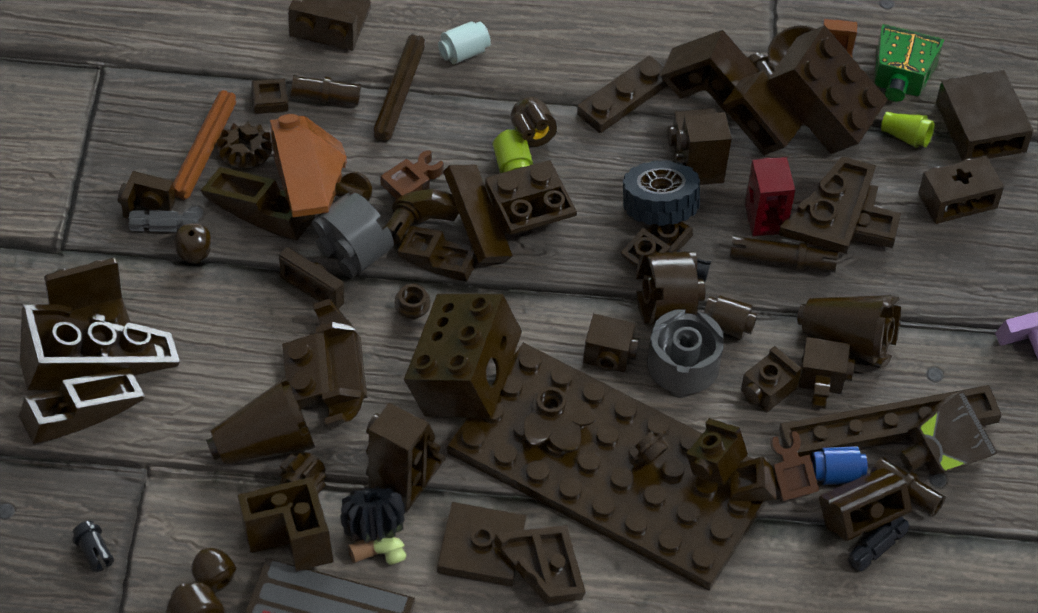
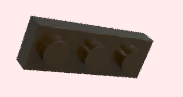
M650 55L580 103L577 107V115L601 134L668 86L660 77L664 66Z

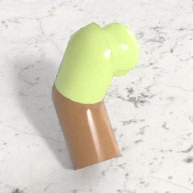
M396 537L383 538L381 542L371 540L365 543L364 540H360L347 546L353 563L384 553L386 562L390 565L399 563L406 558V553L403 550L405 545Z

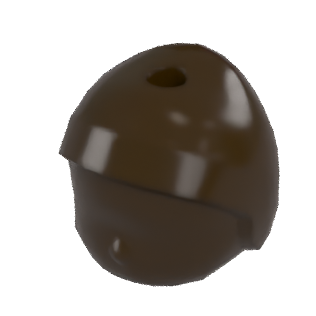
M197 223L181 226L174 238L176 252L180 258L190 264H199L201 260L207 258L211 249L210 232L205 226Z
M217 548L201 549L196 554L191 567L195 582L205 583L214 593L225 589L232 582L237 570L233 560L224 551Z

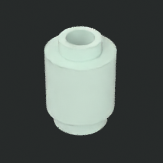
M471 21L441 34V41L438 42V48L445 60H449L452 64H457L483 53L485 48L490 46L491 41L485 25L482 22L474 23Z

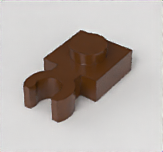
M430 150L424 151L419 155L418 162L415 164L405 159L381 175L380 185L396 199L406 193L429 189L430 179H436L443 174L444 162L439 161L435 165H428L432 161V152Z
M796 431L789 433L791 445L788 449L780 446L778 436L770 438L771 449L781 459L780 463L771 465L774 469L781 501L819 491L810 455L798 456L797 451L800 448L801 439Z

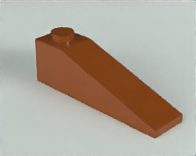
M286 114L278 119L270 120L273 157L292 216L300 217L328 213L336 194V183H340L342 178L341 170L347 165V156L342 143L305 116Z

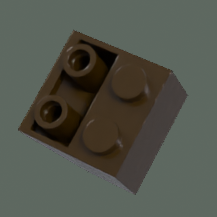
M551 160L485 178L486 190L504 233L511 235L577 216V211Z

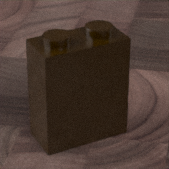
M1005 70L983 72L959 78L953 77L941 81L936 105L962 161L984 156L991 159L1027 152L1034 130Z

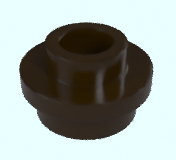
M418 284L403 286L395 296V309L406 318L422 317L430 309V296Z

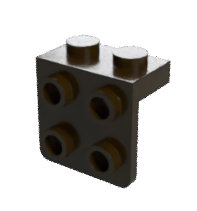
M292 0L288 8L289 36L353 51L371 9V1Z

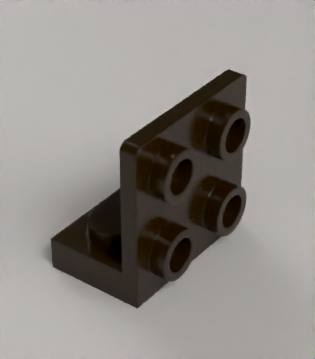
M116 258L96 260L90 264L70 269H61L44 276L48 304L71 307V313L90 318L93 313L105 316L104 321L122 326L130 322L122 299L119 267Z

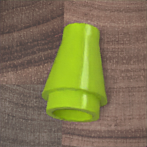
M887 111L881 123V131L887 132L915 148L919 146L927 147L934 132V121L928 120L926 115L897 114Z

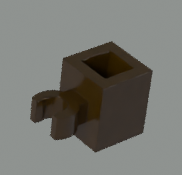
M806 337L798 387L813 390L811 407L826 409L829 392L842 394L845 380L852 381L855 360L848 359L850 344Z

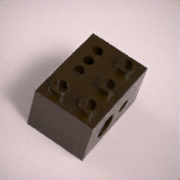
M503 294L436 295L404 377L406 385L424 416L492 417L522 334V330ZM491 358L496 366V379L492 387L488 384L486 375L487 365Z

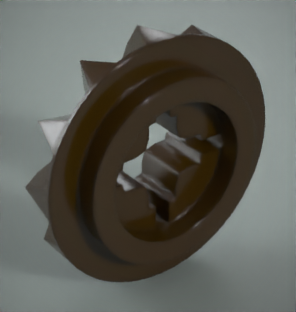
M248 121L242 126L233 123L229 130L222 129L221 137L217 140V151L220 158L228 165L236 168H253L261 165L270 157L273 149L270 132H265L261 124L251 126ZM239 139H244L247 143L250 142V151L243 144H239Z

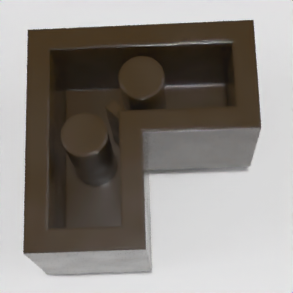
M720 30L673 47L660 77L679 98L706 90L717 104L727 112L722 104L740 80L760 71L724 30Z
M715 108L675 111L673 126H668L667 128L668 144L670 147L674 146L676 151L673 155V162L682 163L684 166H689L694 172H697L700 185L724 183L732 140L726 113H716Z
M313 477L237 495L250 553L288 544L296 571L334 563L330 533Z

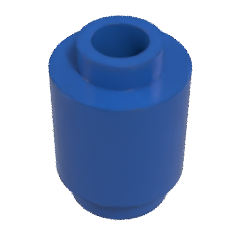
M858 447L821 448L820 452H812L811 455L817 482H822L823 485H843L867 475L866 454H860Z

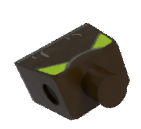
M960 391L946 397L908 429V434L914 445L900 452V459L909 472L926 465L930 474L934 476L997 454V451L964 391Z

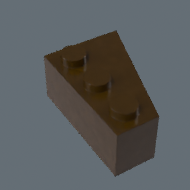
M389 402L381 414L375 413L366 429V433L369 434L368 447L366 449V455H368V467L366 470L368 488L380 486L381 489H394L395 493L401 494L405 512L407 513L446 458L443 454L439 453L441 447L434 442L436 437L427 421Z

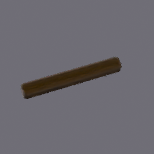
M411 34L407 38L373 128V136L376 140L387 142L393 135L425 48V39L422 36Z

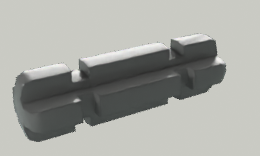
M132 210L129 213V229L131 231H144L145 228H149V232H177L185 224H199V216L195 211H183V215L178 214V211L150 210L149 214H145L144 210Z

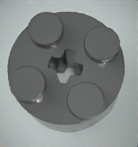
M355 192L351 195L347 193L331 205L328 213H321L312 221V225L319 235V238L315 240L318 249L326 257L333 255L339 261V266L343 273L349 278H353L363 272L394 246L389 228L386 227L382 230L376 221L381 217L380 214L364 197Z
M686 310L668 312L656 321L651 333L647 357L648 371L658 385L678 398H684L689 394L705 390L713 384L719 374L723 353V332L713 318L701 312H697V315L685 313Z

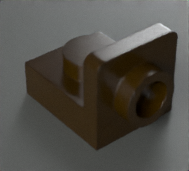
M132 171L127 184L123 183L118 193V203L122 205L123 218L129 219L130 211L135 210L137 205L144 206L150 210L172 211L175 204L173 181Z

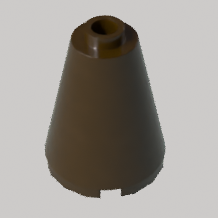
M892 295L809 298L807 303L801 304L799 308L797 323L802 325L803 333L813 338L850 344L849 354L875 366L886 367L892 358V355L886 354L888 346L890 344L896 345L901 324V306L894 304L900 299Z
M287 378L277 382L210 430L212 437L207 439L206 442L214 461L221 458L224 465L315 448L312 436Z

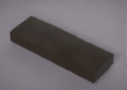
M449 165L443 171V174L479 264L507 262L513 255L477 165Z

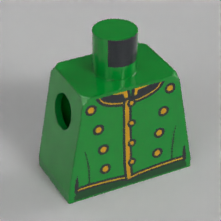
M882 24L876 49L874 84L877 87L885 88V96L893 102L904 100L906 94L920 96L938 65L944 39Z

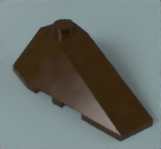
M24 304L21 317L20 364L27 391L59 390L62 380L128 368L131 369L133 375L178 367L180 360L172 333L130 322L125 326L104 321L105 316L93 313L91 318L71 313V307L59 304Z

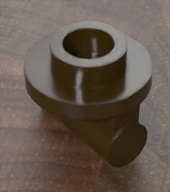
M350 172L342 177L340 183H336L335 196L341 198L347 193L351 195L355 192L369 201L372 196V185L364 174Z

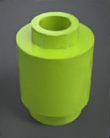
M512 129L505 130L494 139L492 145L500 174L533 165L528 142L523 140L518 131Z

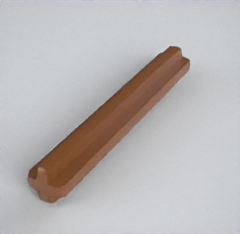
M222 90L218 93L173 182L175 198L186 200L190 197L221 135L222 129H224L236 105V95L233 92Z

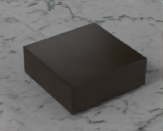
M285 78L251 81L255 114L289 112Z

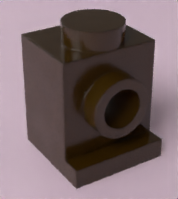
M774 346L766 357L744 373L740 391L744 393L749 402L758 405L768 413L797 389L801 367Z
M709 418L705 422L706 430L688 450L686 455L693 475L703 480H711L724 485L748 455L740 427Z

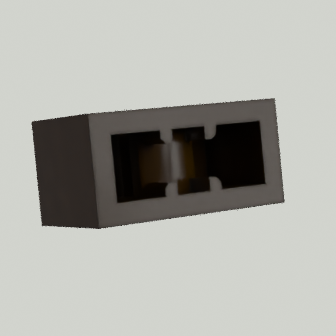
M984 156L976 159H965L960 163L944 167L937 166L924 171L918 194L935 224L997 209L1004 185L988 157Z

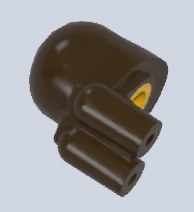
M526 97L519 100L513 106L510 115L512 125L523 140H527L528 145L534 147L542 146L556 135V121L544 102L535 97Z

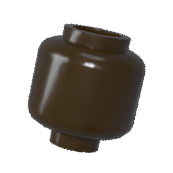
M203 582L181 584L174 589L167 603L166 613H225L222 602L208 585Z

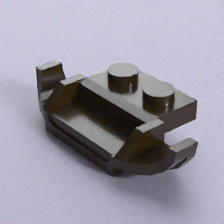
M327 299L313 304L320 326L315 327L316 333L283 343L282 347L285 378L288 379L294 392L293 395L300 409L325 402L329 409V417L324 418L325 425L332 428L339 426L341 423L351 421L357 416L363 399L367 398L361 337L352 323L340 312L331 299Z

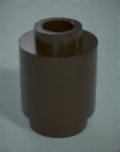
M721 295L718 298L710 296L704 310V314L710 316L718 323L723 334L743 339L745 333L752 334L757 319V314L752 313L753 305Z

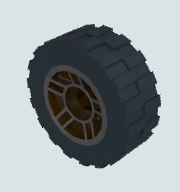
M657 160L639 164V166L631 168L624 175V210L634 220L642 221L649 225L678 224L680 221H686L689 217L694 216L700 207L699 175L691 167L684 166L679 162Z

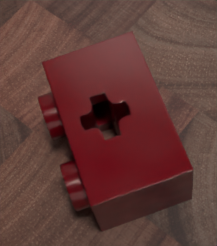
M787 157L752 160L744 202L752 237L779 234L780 226L787 219H790L795 186Z

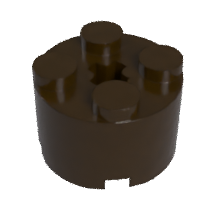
M694 251L641 255L637 265L636 279H643L642 291H636L640 316L645 324L655 325L661 316L674 310H686L685 313L697 315L698 302L705 300L706 290L704 281L698 280L697 256Z

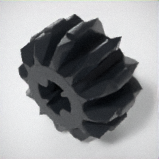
M380 486L369 489L364 487V490L350 492V496L342 499L340 519L344 534L351 536V539L354 541L363 539L365 543L371 540L381 542L383 538L395 537L397 532L404 529V502H402L401 494L395 493L392 488L381 489Z

